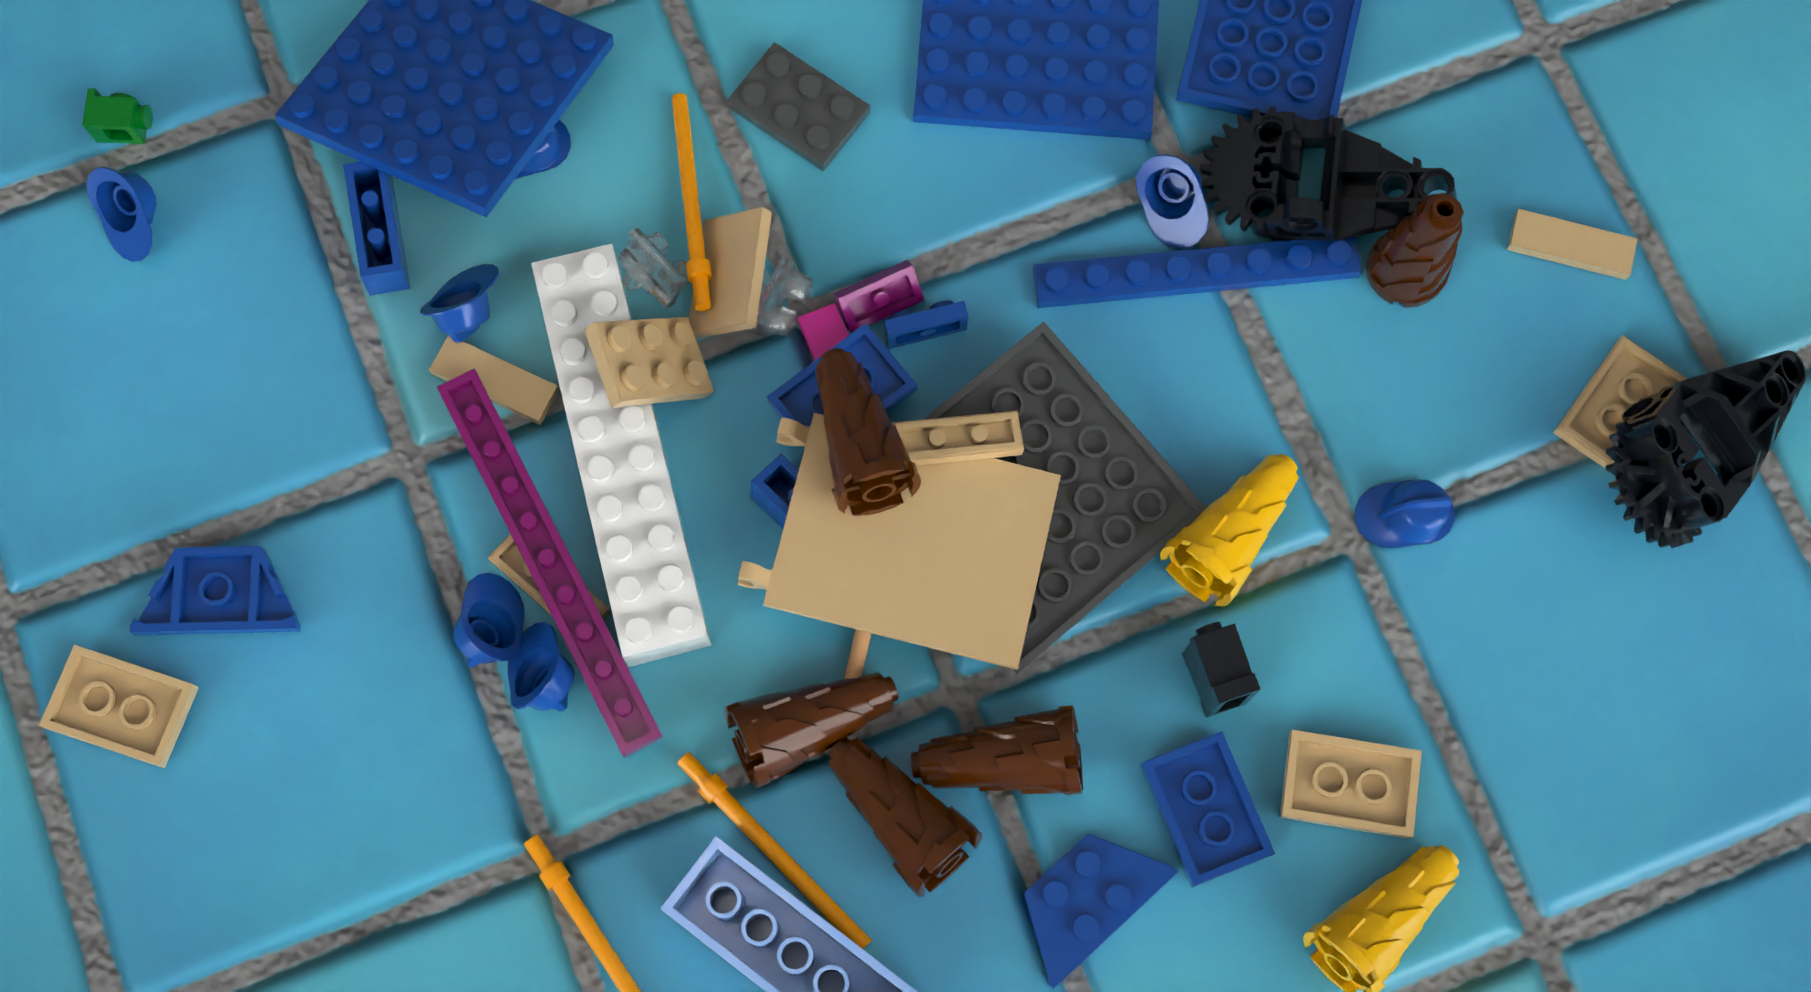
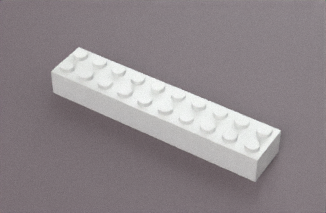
M603 245L531 263L622 657L627 665L631 667L712 646L653 404L611 408L584 331L593 322L632 320L613 245Z

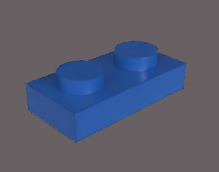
M944 300L933 304L928 310L916 313L912 310H904L893 314L890 319L884 320V336L888 349L967 330L968 312L965 302L954 303L951 300Z

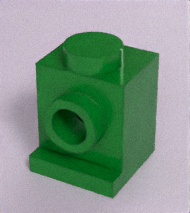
M96 88L87 89L82 126L97 143L145 144L147 129L149 130L153 123V114L149 105H141L135 97L128 94L113 93L110 96H101Z

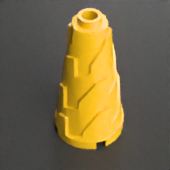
M1284 454L1266 456L1246 476L1242 475L1222 497L1210 504L1191 525L1184 527L1175 537L1169 539L1160 552V558L1162 561L1170 557L1171 562L1165 568L1170 576L1182 588L1203 602H1206L1212 594L1219 597L1214 606L1229 605L1252 571L1250 566L1268 537V533L1287 506L1285 502L1299 479L1296 473L1298 469L1296 463Z
M1443 845L1421 847L1395 870L1377 879L1363 892L1340 905L1321 923H1315L1303 936L1305 949L1313 942L1317 947V950L1310 958L1322 973L1344 992H1356L1358 989L1364 992H1380L1385 987L1384 982L1399 964L1404 951L1422 930L1424 923L1434 909L1456 884L1453 881L1459 876V869L1457 867L1459 861L1456 855Z

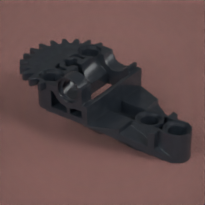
M1275 106L1270 107L1268 114L1262 117L1257 108L1253 109L1252 121L1250 122L1241 114L1237 115L1239 127L1236 129L1225 123L1222 127L1227 137L1221 138L1213 135L1211 141L1217 150H1204L1203 152L1204 158L1212 163L1200 165L1199 168L1201 174L1209 175V177L1201 180L1202 189H1212L1204 196L1207 204L1218 201L1213 208L1214 214L1218 216L1228 211L1225 218L1228 225L1233 224L1241 217L1240 227L1242 231H1246L1250 226L1254 234L1263 238H1271V240L1336 241L1390 230L1393 226H1397L1406 215L1410 216L1423 199L1428 197L1434 190L1446 191L1445 194L1452 195L1457 199L1454 178L1447 170L1443 168H1423L1422 161L1413 157V164L1383 148L1380 143L1346 130L1343 118H1335L1334 115H1329L1324 119L1309 120L1299 117L1295 112H1277L1276 114ZM1272 136H1280L1279 140L1273 143L1265 142ZM1304 148L1325 149L1320 201L1308 197H1299L1297 181L1301 179ZM1393 190L1405 191L1399 197L1392 198L1387 196ZM1264 209H1273V212L1266 217H1257V214Z
M1789 350L1677 382L1662 388L1656 394L1640 399L1622 414L1623 422L1616 424L1618 432L1609 436L1614 446L1606 449V454L1614 460V463L1606 465V470L1616 477L1614 481L1608 483L1609 488L1619 490L1620 492L1614 502L1616 505H1626L1627 508L1623 516L1625 521L1635 518L1634 532L1636 534L1645 532L1647 542L1658 541V545L1661 548L1666 546L1675 548L1693 542V537L1702 533L1700 527L1720 522L1723 518H1727L1753 483L1805 382V366L1795 352ZM1698 447L1701 449L1707 460L1704 457L1692 460L1696 453L1699 451Z

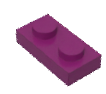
M908 260L834 293L846 328L850 333H853L865 323L869 326L925 300L913 265Z

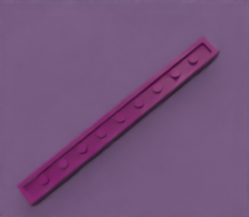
M475 368L437 386L623 757L625 758L663 738Z

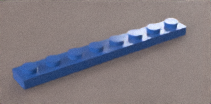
M1356 236L1336 241L1289 240L1034 264L1033 268L1038 308L1359 278L1362 272Z

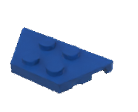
M262 546L175 548L165 565L163 576L156 580L148 594L151 599L139 620L134 619L130 625V633L134 635L300 632L301 625L266 550Z
M1088 833L1023 893L1028 914L1034 928L1038 949H1040L1047 973L1048 984L1053 989L1059 985L1178 871L1173 866Z

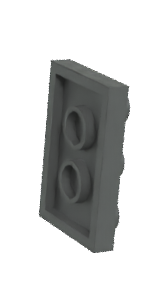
M775 42L727 100L729 109L822 171L827 168L870 113L869 104Z

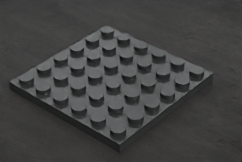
M1044 321L924 418L933 419L1017 411L1024 445L1023 454L998 457L996 459L1061 475L1020 663L1017 670L1013 669L1017 674L1159 554L1169 539L1175 537L1184 527L1191 525L1206 509L1205 505Z

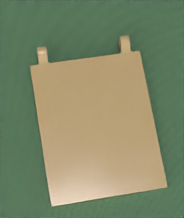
M814 413L809 427L789 418H781L776 442L786 446H803L804 452L773 568L768 570L758 564L742 561L738 575V585L751 589L766 590L763 603L765 607L1017 670L1061 475L996 458L917 465L921 485L912 497L909 488L901 492L904 503L880 513L853 516L848 505H846L845 514L838 509L832 492L834 484L829 461L824 415Z

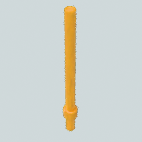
M677 93L671 99L689 261L686 263L687 280L692 283L695 309L697 311H706L711 308L709 281L712 279L711 263L705 256L688 99L686 94Z
M687 752L677 762V765L700 787L698 793L709 804L714 802L837 930L862 949L872 941L726 790L728 785L717 773L712 775L690 752Z
M539 834L531 837L524 843V846L542 872L539 875L540 879L548 891L554 890L620 992H641L568 879L571 875L562 861L556 862Z

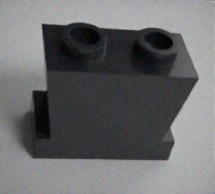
M1214 622L1197 629V635L1190 639V643L1182 653V656L1201 698L1200 703L1206 718L1246 705L1260 691V686L1255 673L1251 671L1235 623L1222 627L1220 622Z

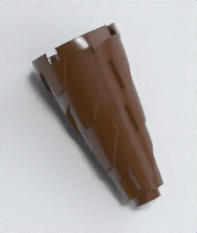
M1444 193L1426 197L1410 216L1406 215L1397 226H1393L1387 233L1379 237L1368 253V261L1366 262L1367 278L1374 291L1390 304H1393L1394 301L1405 303L1403 307H1418L1433 300L1446 285L1456 256L1458 240L1462 233L1461 221L1464 211L1461 203L1456 198Z
M841 348L826 351L816 366L815 377L824 412V425L834 484L832 492L838 509L845 514L846 505H848L853 516L876 514L904 503L901 492L909 488L912 497L919 489L921 479L917 466L911 461L896 426L891 425L878 394H874L861 362L857 363L852 353L846 352Z
M877 672L858 678L840 679L826 684L816 683L786 692H776L738 701L725 706V717L728 729L736 725L738 727V730L734 731L735 737L732 738L734 747L751 784L754 783L755 788H759L789 773L803 762L832 748L840 739L859 731L872 720L894 709L893 702L897 701L899 697L890 676L883 678Z
M1061 706L1054 710L1014 717L1015 721L974 727V731L931 739L929 743L920 744L918 752L911 753L914 779L921 778L923 785H931L933 788H979V791L1021 790V794H1083L1080 743L1078 744L1077 733L1079 731L1074 706Z
M848 737L840 739L829 750L828 755L831 760L828 766L847 791L845 795L872 827L877 839L893 859L894 868L918 897L924 896V887L929 892H932L969 858L962 849L967 841L975 849L979 845L983 835L973 823L952 805L947 807L919 782L916 784L886 756L882 758L857 737L853 740H849Z

